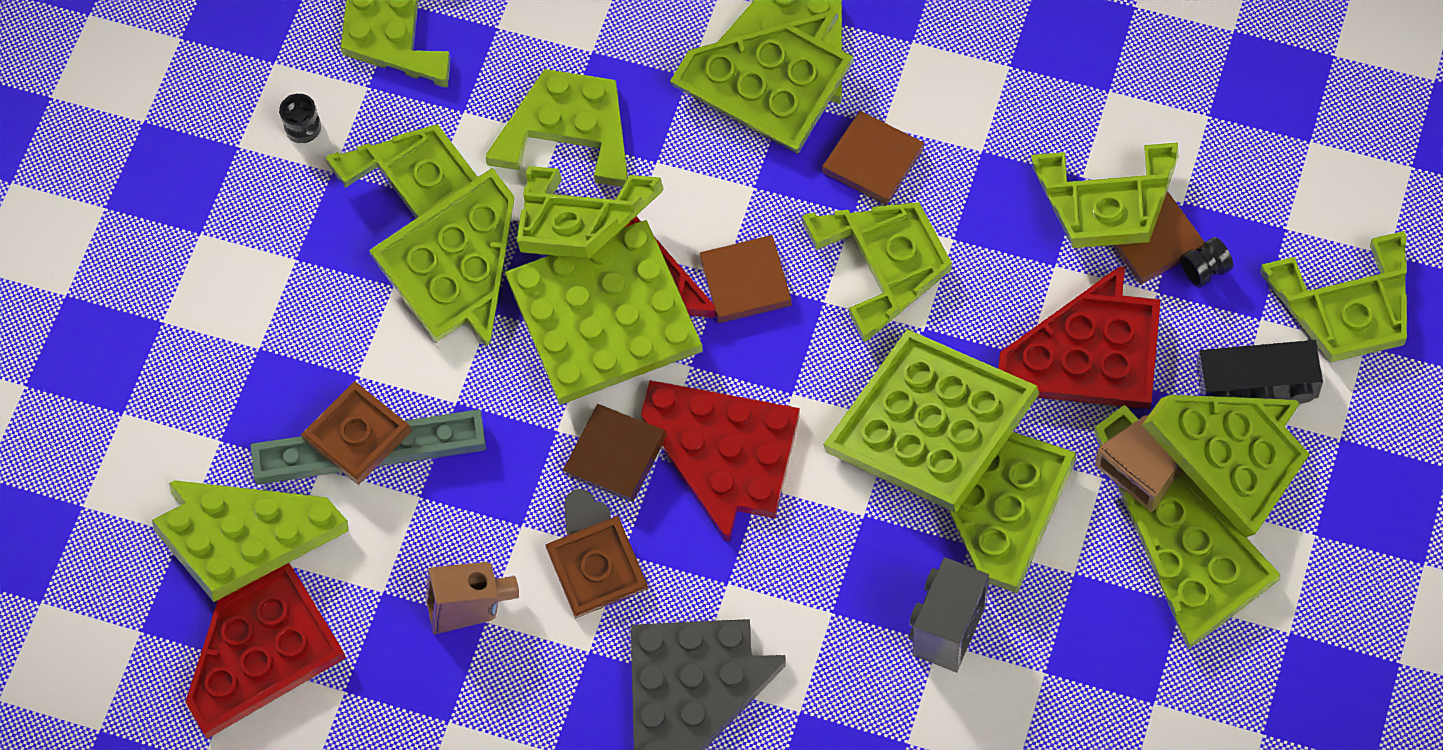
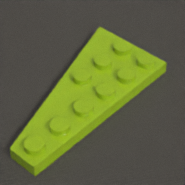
M1126 405L1095 426L1094 434L1099 446L1138 420ZM1183 469L1152 513L1116 484L1188 650L1280 580L1281 574L1249 539L1241 534Z

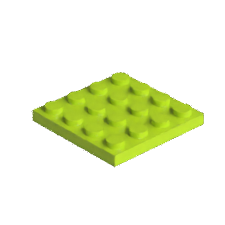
M647 219L621 229L590 259L549 255L505 272L508 284L559 405L703 352L702 343Z
M907 329L823 445L826 453L956 513L1038 397V388L1032 383Z

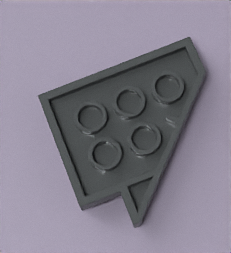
M750 619L631 625L634 750H705L785 668L786 656H752Z

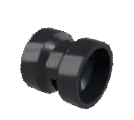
M295 93L282 101L279 114L287 137L296 143L313 141L321 131V122L314 100L303 93Z
M1212 237L1203 242L1202 248L1198 251L1191 249L1180 256L1181 265L1186 276L1198 288L1210 283L1212 275H1224L1234 267L1231 254L1224 243L1217 237Z

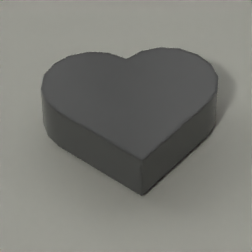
M573 490L565 498L567 536L611 518L609 508L601 502H595L591 493L586 490Z

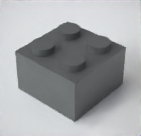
M946 557L943 558L939 570L931 569L924 590L927 591L924 604L916 603L909 621V625L912 628L908 639L913 641V656L953 672H958L987 605L989 574Z

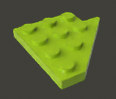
M831 10L688 50L671 78L670 83L673 87L798 154L854 62V58L850 54L824 41L838 19L837 13Z
M493 168L369 250L372 259L436 343L467 322L486 347L491 344L515 197Z
M1168 395L1159 400L1142 424L1149 434L1245 538L1257 533L1310 455L1285 427L1300 405L1297 400Z
M1013 432L956 513L948 510L975 569L989 574V584L1018 594L1076 462V452Z
M177 480L170 482L169 485L171 494L181 505L152 519L153 529L213 602L349 531L348 520L327 497Z

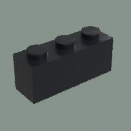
M1316 340L1199 350L1196 369L1201 396L1297 400L1299 404L1319 398L1323 378Z

